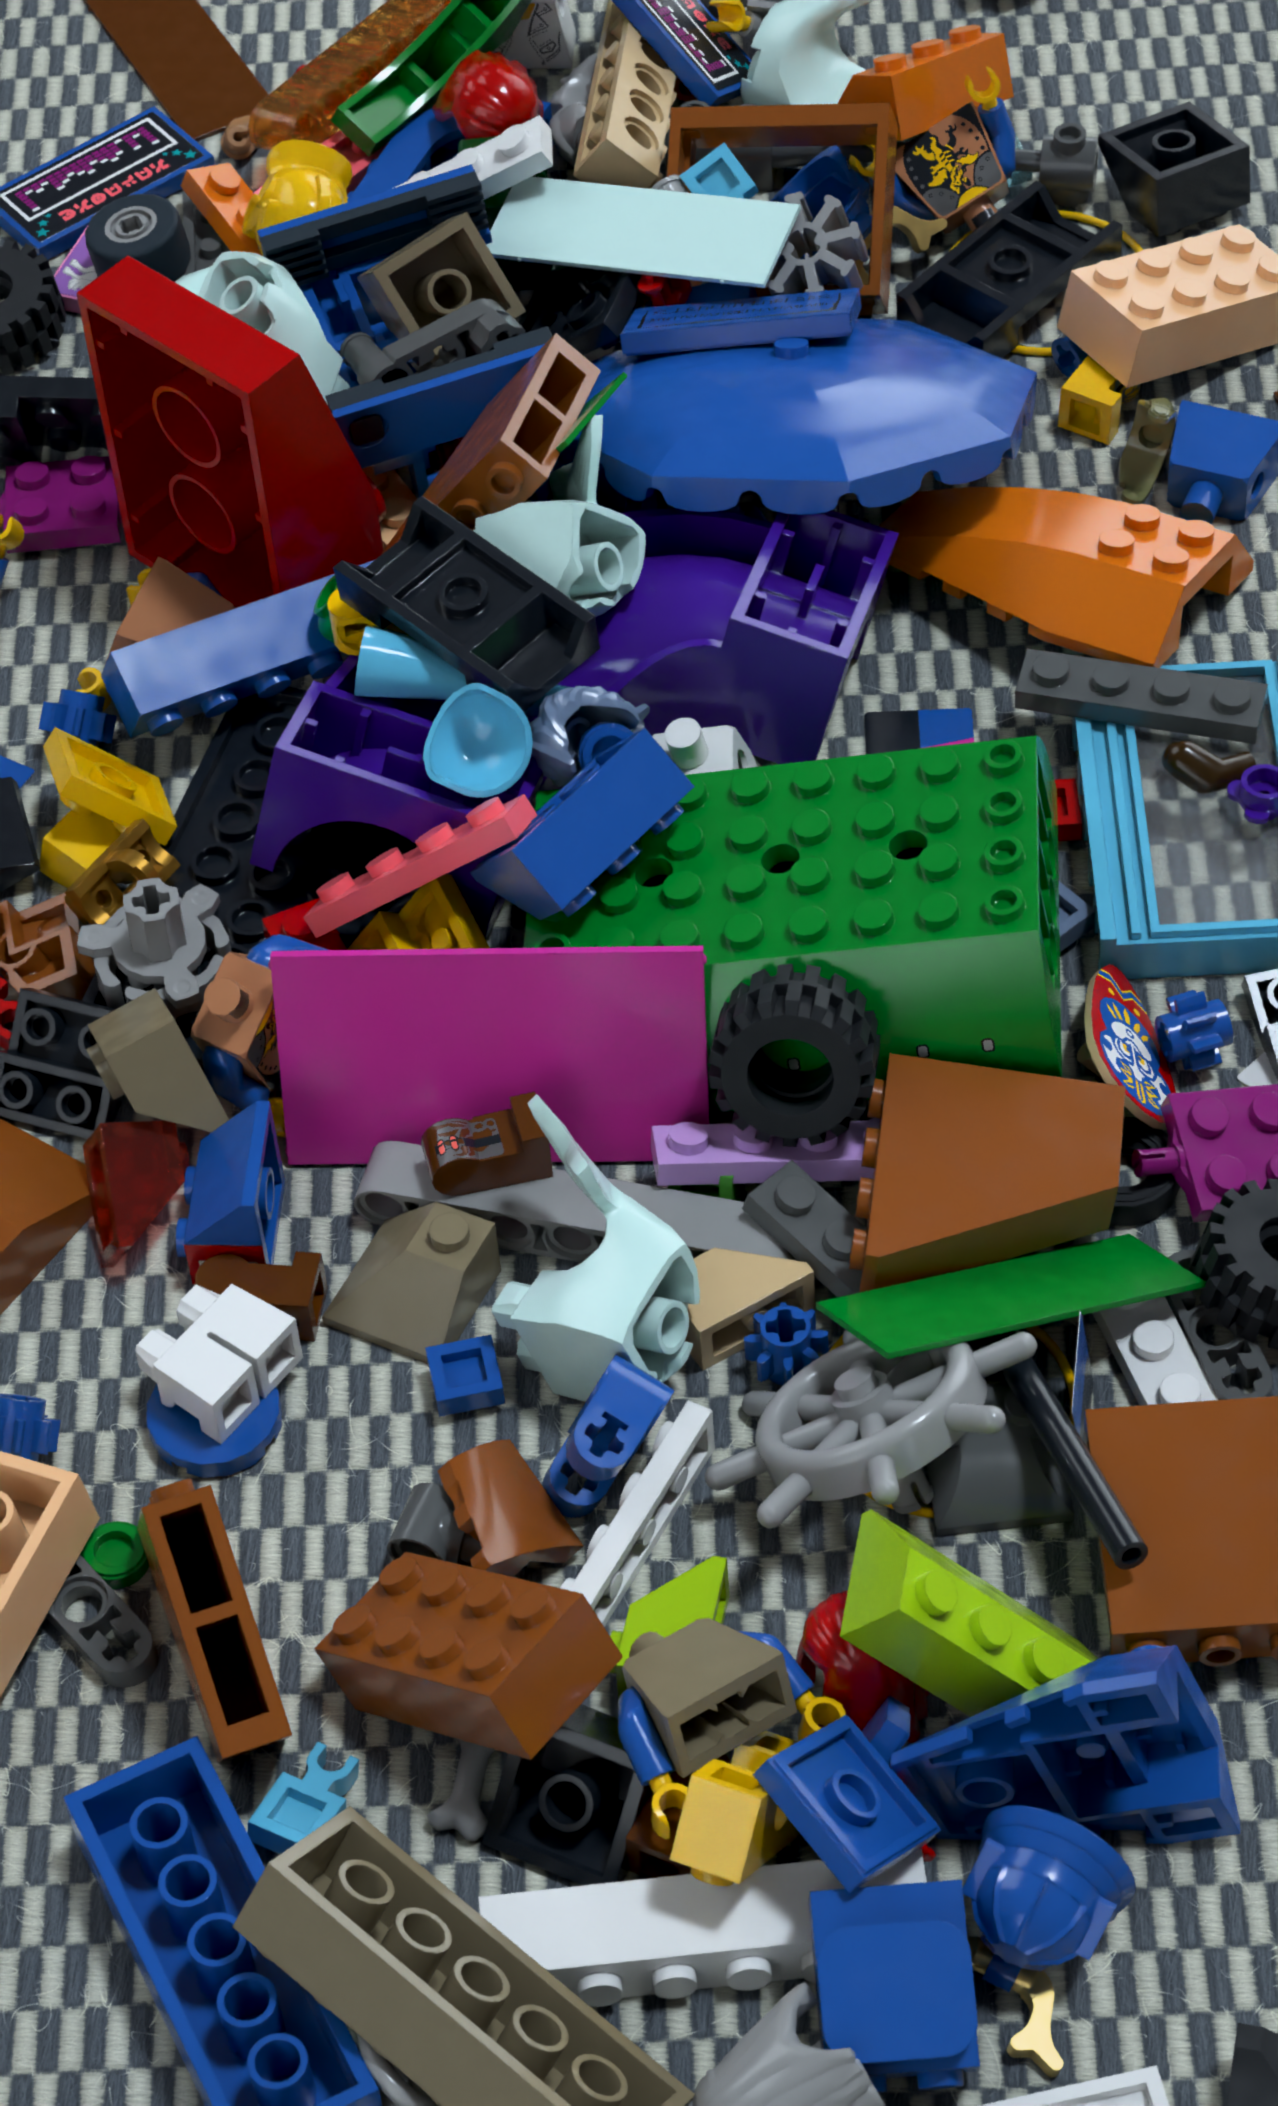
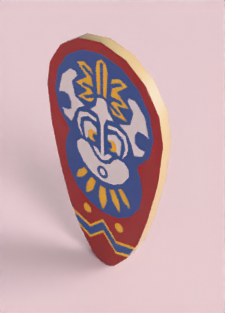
M1109 964L1094 973L1088 983L1084 1013L1086 1043L1079 1049L1077 1060L1106 1084L1126 1086L1124 1106L1135 1117L1152 1128L1166 1130L1160 1106L1168 1094L1176 1093L1169 1067L1160 1049L1153 1025L1139 997L1126 976L1117 967Z

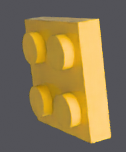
M54 727L43 748L60 800L68 808L81 815L91 816L95 812L112 820L114 827L121 833L133 821L144 819L150 826L156 841L166 846L177 828V823L159 777Z

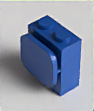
M962 1879L860 1887L851 1893H848L846 1889L810 1891L808 1905L821 2049L851 2048L855 2052V2058L860 2060L878 2094L888 2092L886 2080L888 2078L917 2076L918 2090L964 2086L963 2072H975L980 2067L972 1957L967 1938Z

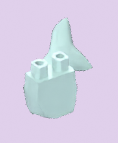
M783 0L776 3L761 22L751 44V48L756 49L757 52L751 60L747 79H741L740 92L743 103L758 106L838 104L851 77L865 71V69L851 62L842 52L835 36V23L845 12L876 0Z
M239 251L221 253L207 273L198 296L300 354L327 405L326 395L349 389L350 385L339 375L343 358L326 340L316 315L290 273L283 266L257 253Z
M594 415L582 429L573 463H569L549 475L553 501L518 503L505 510L476 518L474 530L475 533L594 614L595 617L606 613L635 587L643 567L646 546L644 531L632 519L619 512L600 506L596 501L603 415Z
M536 1094L527 1103L530 1111L564 1164L569 1177L604 1214L606 1218L605 1237L596 1251L581 1264L568 1270H542L532 1285L514 1281L507 1282L493 1304L491 1312L501 1327L517 1330L521 1337L517 1342V1356L525 1369L541 1372L554 1394L586 1402L615 1354H618L664 1383L684 1365L694 1344L685 1341L689 1329L688 1304L696 1305L700 1303L698 1272L691 1251L672 1227L634 1199L621 1192L605 1177L576 1143L565 1125Z

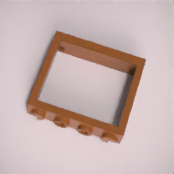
M890 103L671 107L667 176L675 174L680 176L696 164V148H717L724 142L728 148L876 145L868 285H863L860 290L861 310L857 319H870L872 314H888L898 127ZM668 278L667 280L670 288H672L670 281L673 278ZM823 285L825 291L842 289L837 285ZM755 287L757 297L771 296L768 287Z

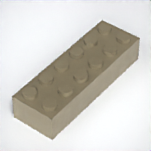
M351 1806L267 1864L232 1926L252 1943L265 1958L274 1962L307 1990L321 2006L334 2013L368 2042L376 2053L389 2060L423 2089L439 2106H689L693 2100L694 2093Z

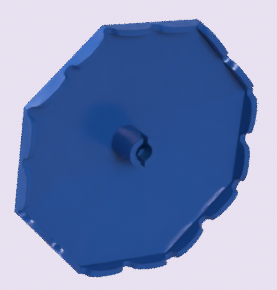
M857 319L852 333L849 336L809 340L789 337L779 339L774 343L637 356L623 355L622 350L612 352L591 361L601 372L585 404L621 373L625 372L628 375L595 415H603L602 445L598 472L604 468L606 479L611 487L629 499L636 501L645 500L652 496L653 489L655 488L663 494L666 503L675 508L696 512H716L735 507L742 493L754 491L760 495L765 507L773 511L786 514L811 515L835 509L839 498L848 493L856 494L860 504L865 507H882L900 502L919 490L924 475L931 470L936 480L945 484L956 485L973 482L993 473L999 468L1002 458L1014 460L1020 448L1023 427H1027L1030 424L1033 416L1037 372L910 321ZM581 432L569 446L561 451L558 459L564 465L573 463Z

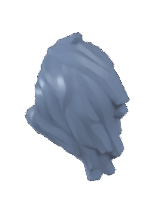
M602 686L564 688L544 698L539 708L538 717L530 723L533 738L531 757L536 759L537 767L543 771L545 777L552 780L554 785L558 787L564 786L582 770L578 761L577 749L582 735L588 728L599 722L615 721L636 733L644 728L643 720L650 713V707L645 703L634 707L629 701H625L620 697L618 693L606 691Z

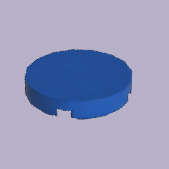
M156 1384L147 1403V1428L150 1439L162 1460L171 1466L173 1462L179 1467L186 1468L187 1474L202 1478L230 1476L256 1464L266 1454L265 1447L271 1443L274 1435L276 1440L282 1427L279 1392L275 1387L266 1398L259 1395L260 1404L220 1444L201 1431L199 1419L177 1404L172 1408L163 1405L158 1385Z

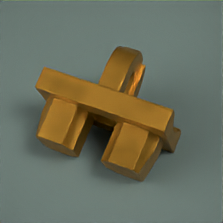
M144 819L135 820L64 892L66 894L64 896L65 903L82 923L103 925L119 908L124 906L123 895L131 892L135 888L137 881L160 878L164 883L181 864L159 845L151 832L150 826ZM118 883L131 884L123 893L116 886Z

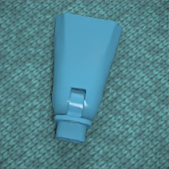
M365 626L358 657L354 696L447 700L454 692L467 685L463 673L411 636L386 628L382 630L377 626ZM557 684L524 712L526 717L538 716L540 705L546 696L553 695L570 686Z

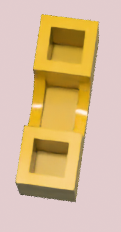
M764 1731L734 1748L730 1764L712 1759L691 1774L669 1860L691 1867V1875L702 1882L717 1886H731L734 1883H742L797 1838L800 1832L753 1774L767 1759L799 1741Z

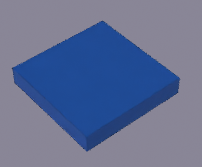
M847 1715L767 1759L753 1774L848 1893L856 1890L919 1850L941 1831L935 1820Z

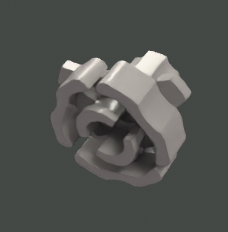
M160 878L139 880L131 892L123 895L124 906L119 908L103 925L81 926L77 942L78 953L94 958L99 990L107 1007L117 1009L125 1005L121 982L115 976L118 966L128 976L129 984L132 986L127 987L125 990L127 1003L147 993L148 991L141 989L153 984L175 1020L182 1015L200 1011L204 1002L203 996L206 987L214 980L224 956L228 952H232L229 935L226 933L220 919L214 915L220 904V896L217 892L202 884H198L188 890L183 898L179 897L177 887L166 885ZM208 947L216 955L213 956L207 969L198 975V966L201 964Z

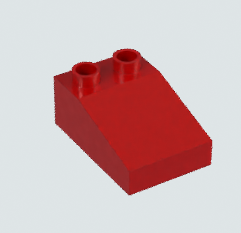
M129 255L76 293L129 555L150 568L153 567L159 556L185 573H204L221 595L233 603L235 608L333 575L335 574L333 567L341 560L361 565L376 560L382 554L383 545L380 523L386 518L385 501L374 482L363 472L300 354Z

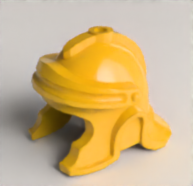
M287 140L271 148L266 158L268 177L259 194H253L244 215L242 233L253 239L256 236L257 245L260 253L263 255L257 230L347 203L346 189L353 175L351 163L336 150L312 141Z

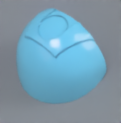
M471 683L460 688L441 706L429 730L423 751V761L427 775L432 781L469 797H491L506 791L520 779L531 758L533 738L529 721L515 701L493 688L481 683Z

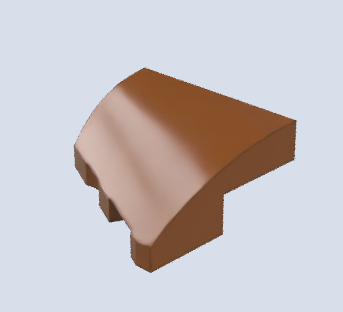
M65 893L20 912L8 900L0 902V974L8 980L18 993L20 988H34L82 1000L96 973L94 958L79 954L77 948L81 926L88 924L82 923L65 903Z
M510 1439L492 1441L471 1448L450 1459L438 1470L444 1490L454 1504L455 1510L453 1515L458 1528L470 1534L482 1546V1549L470 1559L473 1568L514 1577L530 1561L566 1563L584 1546Z

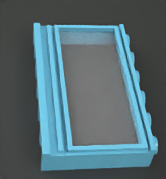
M1278 656L1277 661L1255 660L1162 665L1160 668L1268 684L1267 701L1256 744L1073 717V751H1078V795H1083V839L1088 841L1089 887L1094 889V933H1099L1098 970L1111 964L1117 967L1127 979L1259 973L1278 969V817L1265 824L1251 823L1244 818L1245 811L1241 805L1227 797V789L1208 794L1197 793L1173 778L1164 769L1162 764V755L1168 745L1174 742L1190 741L1219 758L1248 751L1254 757L1256 765L1269 764L1278 767Z

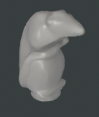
M598 52L590 55L579 66L574 68L568 77L560 79L562 87L555 91L550 99L552 118L550 119L549 127L552 130V139L559 155L573 168L575 167Z

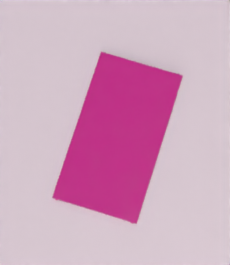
M704 945L271 951L268 967L272 975L287 1145L285 1154L288 1157V1165L368 1164L373 1148L380 1142L400 1141L421 1145L422 1135L427 1128L436 1122L450 1118L471 1120L472 1117L510 1109L509 1097L534 1091L565 1125L576 1143L592 1162L653 1161L650 1148L652 1126L675 1125L681 1122L710 1124L704 973L707 957L704 954ZM550 1144L551 1162H562Z

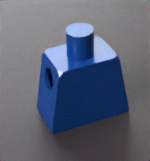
M1182 400L1179 406L1169 460L1167 501L1171 506L1181 508L1180 516L1185 520H1202L1212 524L1215 516L1235 521L1247 519L1278 477V421Z

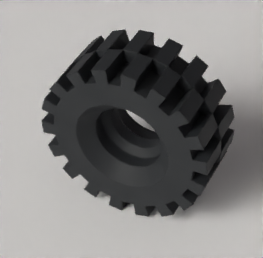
M5 239L3 247H0V299H5L0 303V369L3 376L15 373L12 365L22 362L25 368L35 364L36 361L33 354L36 352L46 356L53 349L50 338L59 340L63 333L61 323L66 322L64 303L48 260L43 254L38 256L34 247L25 244L20 250L17 241Z
M1267 1179L1263 1190H1260L1256 1181L1252 1180L1244 1182L1239 1193L1231 1188L1223 1194L1220 1203H1216L1193 1254L1191 1266L1195 1267L1193 1274L1205 1281L1200 1301L1207 1310L1216 1306L1221 1309L1217 1317L1218 1322L1227 1329L1235 1322L1244 1328L1240 1336L1241 1338L1254 1343L1259 1334L1268 1337V1348L1278 1349V1261L1267 1253H1278V1179Z

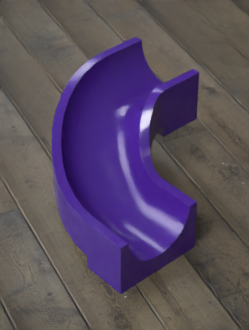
M669 508L635 510L621 513L632 519L646 535L644 563L638 582L614 607L606 613L595 617L600 649L560 681L558 685L570 687L602 686L606 691L618 693L620 697L625 701H629L634 707L645 703L650 707V713L643 720L644 728L651 736L665 733L667 726L676 719L691 718L699 723L700 728L723 725L735 727L751 750L752 755L771 762L786 764L817 760L852 658L858 660L899 533L832 510L811 515L778 512L773 523L724 511L696 512ZM350 655L325 684L313 680L274 747L249 864L273 872L288 843L294 837L311 827L324 823L355 821L374 824L392 830L415 843L424 833L442 823L448 822L452 830L467 823L468 821L465 816L471 810L491 798L499 797L502 804L525 794L535 810L537 791L561 789L563 786L558 787L553 784L551 779L545 777L543 771L537 767L536 759L533 757L530 758L523 775L513 786L491 797H469L432 781L425 770L423 761L424 745L432 723L446 700L354 696L359 656ZM538 716L527 717L529 724ZM491 852L447 873L453 876L485 940L506 899L478 883L469 872Z

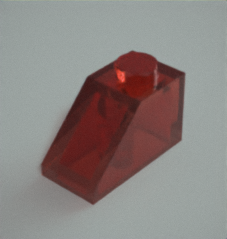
M165 1120L100 1123L83 1144L101 1268H112L120 1261L185 1182V1172L187 1166H189V1153L186 1144L178 1140L176 1123Z

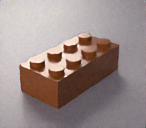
M405 1552L401 1557L390 1562L381 1571L376 1584L355 1606L345 1610L337 1617L333 1624V1629L314 1648L355 1710L529 1760L533 1759L623 1658L582 1593L410 1552Z

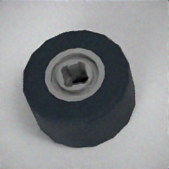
M134 194L119 198L103 206L91 218L85 231L86 246L98 277L129 255L175 282L185 272L191 259L189 241L178 210L169 200L154 194Z

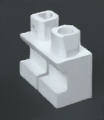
M231 1284L221 1295L195 1285L180 1300L176 1310L179 1324L187 1330L177 1340L160 1329L151 1330L136 1345L135 1353L139 1368L153 1381L157 1382L162 1404L171 1408L177 1404L199 1419L202 1432L222 1444L260 1404L259 1395L266 1398L303 1359L296 1318L234 1284Z

